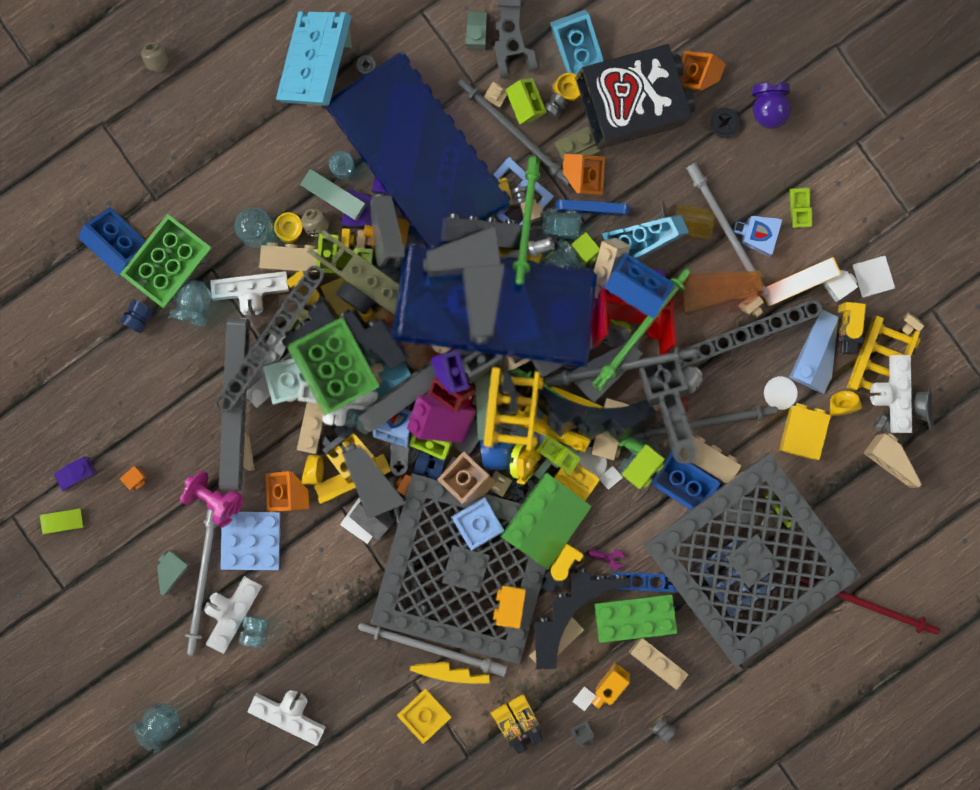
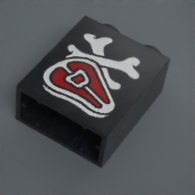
M669 44L587 65L580 69L575 77V81L597 150L682 127L692 117L691 113L695 111V100L690 90H683L679 78L684 74L683 62L679 54L672 55Z

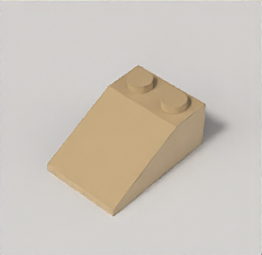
M890 433L888 435H876L863 454L909 488L920 487L921 482L902 446L897 443L898 439Z

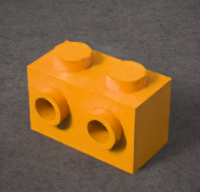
M503 585L502 589H498L496 600L500 601L499 608H495L493 620H497L496 625L520 628L526 588Z

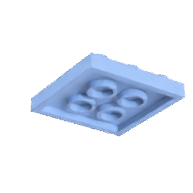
M238 512L237 515L234 513L231 516L233 521L228 526L222 528L221 569L279 570L281 512Z

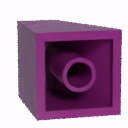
M420 395L417 398L407 429L419 439L463 443L467 437L476 409L469 405L454 413L431 395Z

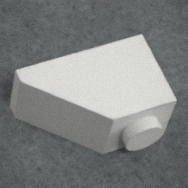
M840 270V276L822 283L835 302L858 287L856 285V278L847 271Z

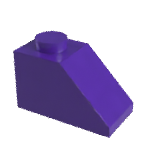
M459 350L431 358L436 377L450 393L469 388Z
M82 457L60 469L54 476L61 490L65 491L97 475V472L90 458Z

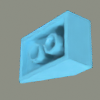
M586 10L550 22L567 73L577 75L582 67L604 61L589 13Z

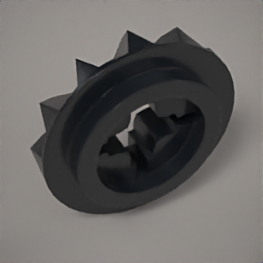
M719 108L711 115L709 127L713 134H716L719 138H729L738 131L740 119L734 110ZM730 118L727 124L729 127L723 126L719 128L721 124L720 119L725 121L726 119L728 120Z
M532 475L527 482L528 487L534 489L539 480ZM514 478L510 487L511 495L517 502L523 504L531 491H528L526 497H524L523 491L517 489V487L524 486V484L517 483L518 479Z

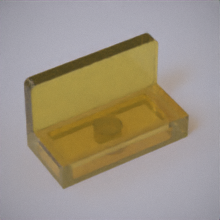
M678 204L676 216H682L689 231L686 235L710 239L714 225V212L712 210Z

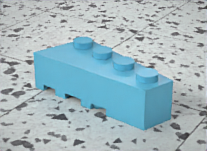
M679 215L602 233L604 240L617 238L630 245L628 255L636 260H640L688 234L689 231L682 216Z

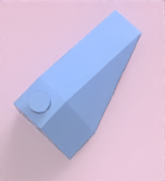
M823 309L820 315L817 316L789 376L790 379L822 394L825 393L832 378L839 318Z

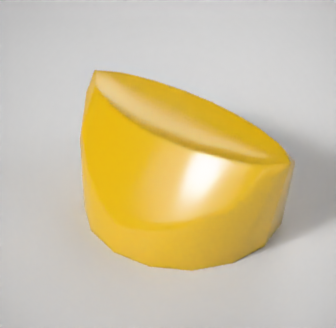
M562 74L552 85L554 92L564 99L570 101L582 100L575 81L576 74Z
M292 212L281 214L274 224L275 233L285 244H294L300 237L303 227L299 216Z
M852 391L835 393L830 399L829 415L840 416L861 410L863 407L859 396Z
M309 455L304 467L301 484H321L324 475L323 458L318 455Z

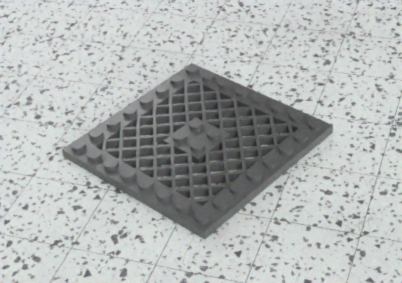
M769 452L643 544L735 667L739 666L861 577L852 562ZM766 481L769 485H764L762 483ZM759 488L769 489L767 499L758 498ZM754 490V497L745 496ZM772 491L775 492L780 500L771 499ZM743 499L753 501L751 510L742 509ZM739 501L738 508L730 507L734 503ZM757 501L766 502L765 512L755 511ZM771 503L780 504L779 514L769 513ZM784 506L792 516L783 515ZM727 511L737 512L736 522L726 521ZM723 512L722 520L714 519ZM741 513L751 514L749 524L740 522ZM755 515L764 516L763 526L753 524ZM768 517L778 518L777 527L767 526ZM782 519L791 520L790 529L781 528ZM795 522L799 524L803 531L794 530ZM712 523L721 524L720 533L710 532ZM707 524V530H706V531H700V530H699L700 528H702L704 525ZM725 524L735 526L734 535L724 534ZM739 526L748 528L747 537L738 536ZM753 528L762 529L761 539L757 533L752 535ZM766 530L776 531L774 541L765 540ZM780 532L789 533L788 543L779 542ZM696 534L706 535L704 545L695 544ZM793 534L803 535L802 544L792 543ZM692 535L691 543L683 542L685 539ZM709 536L719 537L718 547L708 545ZM807 537L810 539L814 546L806 545ZM723 538L733 539L732 548L722 547ZM737 540H742V541H744L743 543H741L739 546L736 547V542H737ZM765 544L773 545L772 553L769 551ZM680 546L690 547L689 556L679 555ZM778 546L787 547L786 556L776 555ZM674 547H676L675 554H674V552L672 551V549H673ZM791 547L801 549L799 558L790 557ZM694 548L703 549L702 558L692 557ZM707 549L717 551L716 560L706 559ZM805 549L814 550L813 560L803 559ZM721 551L729 552L725 555L729 562L720 561ZM818 552L822 555L825 561L817 560ZM679 559L688 560L687 569L683 566ZM776 559L785 560L784 569H777L780 564ZM692 561L701 562L700 571L690 570ZM789 561L798 562L797 571L788 570ZM705 563L715 564L714 573L704 572ZM803 563L812 564L811 573L801 572ZM719 565L728 566L727 575L718 574ZM816 565L825 566L824 575L815 574ZM732 567L740 577L731 576ZM773 572L783 574L781 583L772 581ZM769 573L768 581L760 580ZM787 574L796 575L795 585L786 583ZM691 575L699 576L698 584L695 582ZM703 576L713 577L712 586L702 585ZM801 576L810 577L808 586L799 585ZM717 578L726 579L725 588L715 587ZM814 578H819V579H821L820 581H818L816 584L813 585ZM730 580L740 581L739 590L729 589ZM744 582L748 588L753 585L752 592L743 591ZM757 584L767 585L766 594L756 593ZM771 586L780 587L779 596L770 595ZM785 588L794 589L793 598L783 597ZM798 589H799V590H806L805 592H803L802 594H800V595L797 597V595H798ZM702 590L711 591L710 599H708V597ZM715 592L724 593L723 602L713 600ZM728 593L738 595L737 603L727 602ZM742 595L751 596L750 605L741 604ZM755 597L765 598L764 607L754 606ZM769 599L778 600L777 609L768 608ZM783 601H788V602H789L787 605H785L784 607H782V602H783ZM714 605L722 606L721 615ZM726 607L736 608L734 617L725 616ZM740 609L749 610L748 619L738 617ZM753 610L763 612L761 620L752 619ZM767 612L774 613L766 619ZM725 620L734 621L732 629ZM737 622L747 623L746 632L736 631ZM751 624L758 625L750 631Z
M412 474L370 624L520 664L546 568L527 555L517 560L513 553L517 548H510L508 542L503 538L493 544L491 540H488V547L480 550L479 546L476 547L478 552L466 549L465 547L468 544H461L457 537L461 534L460 531L455 534L450 525L454 521H448L444 512L454 508L457 514L459 511L456 506L467 508L485 497L496 517L506 520L500 523L501 526H504L511 522L522 504L485 494L483 497L463 505L439 481ZM426 498L433 499L424 504ZM438 501L451 505L442 510ZM435 502L439 512L430 516L425 507ZM423 509L427 516V519L419 523ZM441 514L446 524L436 528L432 519ZM430 521L434 530L425 535L420 526ZM448 526L453 535L443 540L439 531ZM418 528L422 537L414 541ZM436 533L441 542L431 547L427 538ZM455 538L459 547L452 545L451 551H449L445 543ZM425 540L429 549L419 553L415 544ZM504 542L508 551L499 555L494 546ZM443 545L448 554L438 559L434 549ZM413 547L417 556L409 560L410 552ZM492 548L496 558L488 562L490 555L484 554V552ZM431 552L436 561L426 566L422 556ZM511 554L515 562L505 567L501 558ZM419 558L424 567L414 573L410 563ZM448 558L446 569L444 570L440 562ZM498 560L503 569L494 574L489 565ZM527 560L525 570L523 571L520 563ZM438 563L442 573L432 577L428 568ZM517 565L521 575L512 579L508 570ZM408 566L412 574L404 578L405 570ZM487 567L491 576L483 580ZM426 570L430 580L421 584L416 575ZM505 572L510 581L503 585L509 586L512 584L514 587H517L514 582L522 578L520 588H526L520 628L505 627L506 630L497 635L492 627L496 625L497 620L490 623L486 614L499 607L500 602L495 605L491 595L498 592V589H502L503 585L500 586L496 577ZM443 576L442 583L449 585L439 589L435 580ZM414 577L419 586L409 591L404 582ZM494 579L498 588L488 592L484 584ZM433 582L437 591L427 596L423 587ZM401 585H403L407 593L398 597ZM454 586L467 590L458 595ZM482 586L486 595L476 599L472 591L480 593ZM451 587L456 596L446 601L442 592ZM421 589L425 598L416 603L411 594ZM470 592L474 602L465 606L460 597ZM439 594L444 603L434 608L430 599ZM409 596L413 605L404 610L399 601ZM489 598L493 606L483 611L479 602ZM458 599L462 608L453 613L448 604ZM428 601L432 610L422 615L418 606ZM396 603L401 611L395 610ZM477 605L481 613L471 618L467 609ZM446 606L451 615L441 620L436 611ZM416 608L420 616L409 614L407 612ZM465 611L469 620L459 625L455 616ZM434 613L438 621L426 617ZM483 616L488 625L478 630L474 621ZM453 618L457 626L446 624L444 622ZM471 623L475 631L464 629L463 627ZM490 628L494 636L483 634L482 632ZM507 634L506 640L500 638Z

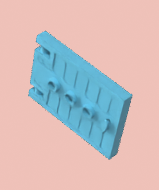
M298 12L276 100L282 103L329 106L351 15L346 12H341L340 15L336 12H308V14Z

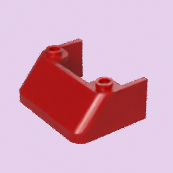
M603 286L599 291L591 318L592 348H596L608 335L610 319L642 324L648 315H645L633 305L627 304L625 300L617 295L611 294ZM672 298L645 332L649 338L659 340L660 355L667 354L676 345Z

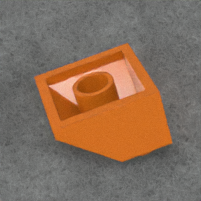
M685 51L682 57L684 74L679 77L683 89L702 91L719 82L726 63L714 54Z
M564 154L563 174L576 193L603 195L605 157Z
M292 471L265 473L267 512L309 509L308 489L301 484L302 482Z

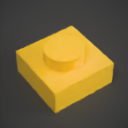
M342 229L341 243L349 249L350 246H354V234H351L350 229Z

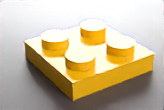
M426 688L397 714L401 721L423 744L452 718Z

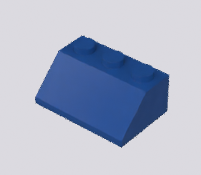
M110 207L84 224L78 237L119 277L123 269L146 242Z
M625 253L604 288L611 294L625 300L627 304L638 308L645 315L654 318L675 283Z
M672 451L663 461L665 464L658 474H654L650 482L651 486L689 511L713 494L720 485V482L691 463H678L674 459Z

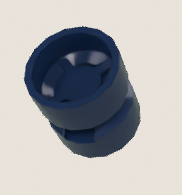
M133 298L128 306L129 312H124L119 322L141 334L146 327L145 321L150 320L155 311Z
M420 450L413 473L421 476L428 474L429 478L437 480L442 475L446 458L442 460ZM430 462L435 463L433 469L429 468Z

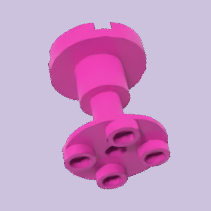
M203 470L194 477H188L185 482L186 488L180 497V501L185 505H190L198 497L207 502V508L214 511L213 523L221 528L228 526L233 521L231 516L234 513L237 515L242 507L243 497L235 490L226 495L219 491L213 493L205 487L209 477L208 473Z

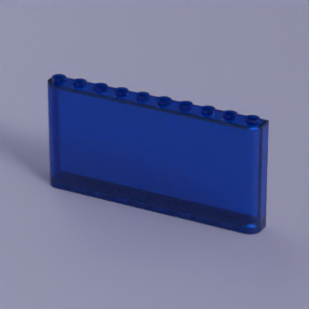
M399 52L331 97L329 106L324 105V107L386 193L392 196L394 204L423 244L431 251L452 243L441 241L443 218L449 217V214L461 215V219H468V216L480 217L479 221H487V218H495L508 209L511 198L505 190L502 191L498 186L500 185L498 179L494 175L491 176L487 171V164L483 160L480 161L476 156V149L465 141L466 136L462 130H457L454 126L455 122L451 115H446L443 111L444 107L440 100H435L432 96L433 92L429 85H424L421 81L422 77L418 70H413L410 66L411 62L405 53L402 55Z
M412 243L404 248L405 257L402 261L392 340L587 367L598 276L593 269L585 268L579 270L573 266L558 267L553 263L537 264L535 261L526 260L530 265V271L525 273L523 284L518 285L516 283L517 272L513 270V264L517 262V259L512 257L500 258V265L503 264L504 269L493 335L487 343L477 344L476 342H471L463 275L428 277V271H424L423 259H426L427 252L438 247L430 246L425 248Z

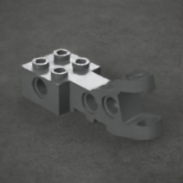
M498 0L497 12L501 13L500 22H496V32H500L499 41H495V54L500 78L510 77L506 58L525 54L528 72L538 71L535 52L524 47L519 28L520 6H524L525 0ZM507 23H512L515 29L512 32H507L504 26ZM517 42L519 45L518 50H509V43Z
M674 360L638 367L649 406L657 404L660 406L674 459L680 464L693 462L696 459L697 450L684 407L680 398L687 396L688 390L680 364ZM683 449L689 452L687 459H684L681 455Z

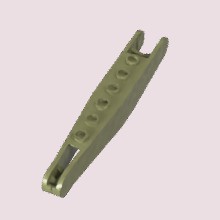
M321 231L325 238L341 248L330 263L312 249L307 251L310 255L388 311L418 329L421 327L408 314L409 310L407 307L417 300L415 297L326 231ZM346 251L353 257L341 272L334 267V264L341 254Z

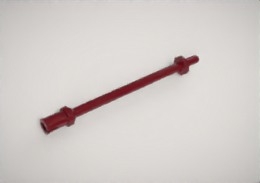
M795 575L794 578H793V583H794V584H795V580H796V575ZM801 576L799 585L808 586L810 577ZM814 578L813 585L819 581L818 578ZM843 591L835 595V597L914 626L916 627V633H921L922 630L935 635L940 633L938 627L925 623V617L917 620Z

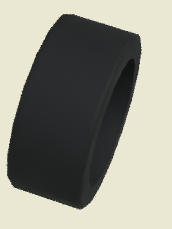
M344 282L336 293L339 298L363 314H366L374 303L372 299L347 282Z

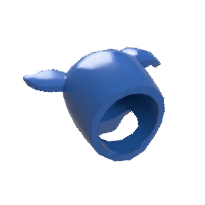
M480 440L484 469H506L507 473H510V464L514 460V458H511L514 444L497 442V444H494V448H487L484 446V440Z

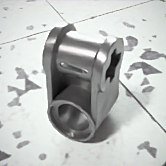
M393 443L390 444V469L396 476L400 477L407 474L411 446L405 448ZM401 462V465L404 466V469H401V471L398 472V470L395 469V466H398V464Z

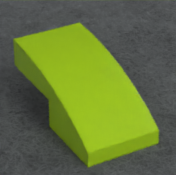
M789 188L792 227H812L810 188Z
M350 249L373 266L374 249ZM344 251L338 258L337 268L344 269L353 256Z
M549 435L546 436L536 450L568 474L572 473L581 460L580 457Z
M81 509L40 515L42 534L83 528Z

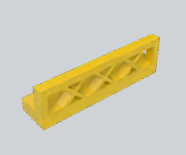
M384 454L375 457L377 461L374 464L383 475L392 472ZM339 474L321 484L315 485L314 488L319 496L320 504H323L355 489L353 481L348 484L343 476Z

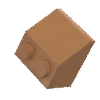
M465 452L437 479L463 505L483 497L496 483Z

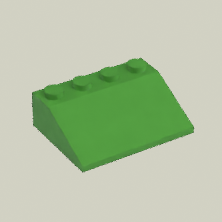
M167 214L120 275L165 309L212 248Z
M343 317L287 347L324 416L380 387Z
M544 473L500 537L548 570L592 506L548 473Z

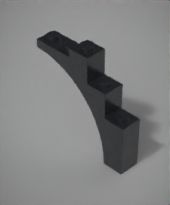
M319 300L311 306L312 310L308 312L311 319L307 318L300 323L301 327L297 330L293 328L284 334L285 338L281 340L284 347H287L340 319V316L341 318L343 317L354 340L378 354L390 370L411 358L385 318L380 321L376 318L368 324V328L357 309L353 311L348 309L338 316L329 301L321 302Z
M530 386L528 397L532 398L533 387ZM544 386L542 389H539L537 406L549 417L547 425L559 437L578 428L589 440L608 431L612 437L621 443L652 426L657 415V411L652 406H649L646 400L618 408H597L566 400Z
M575 569V573H571L572 597H568V593L557 594V598H552L553 621H550V617L538 618L539 622H534L536 670L557 668L558 648L564 630L574 614L585 603L606 591L630 586V578L626 579V575H614V579L606 580V576H594L595 580H591V573H586V569Z

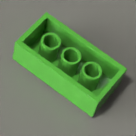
M670 593L594 602L599 643L677 634L673 597Z

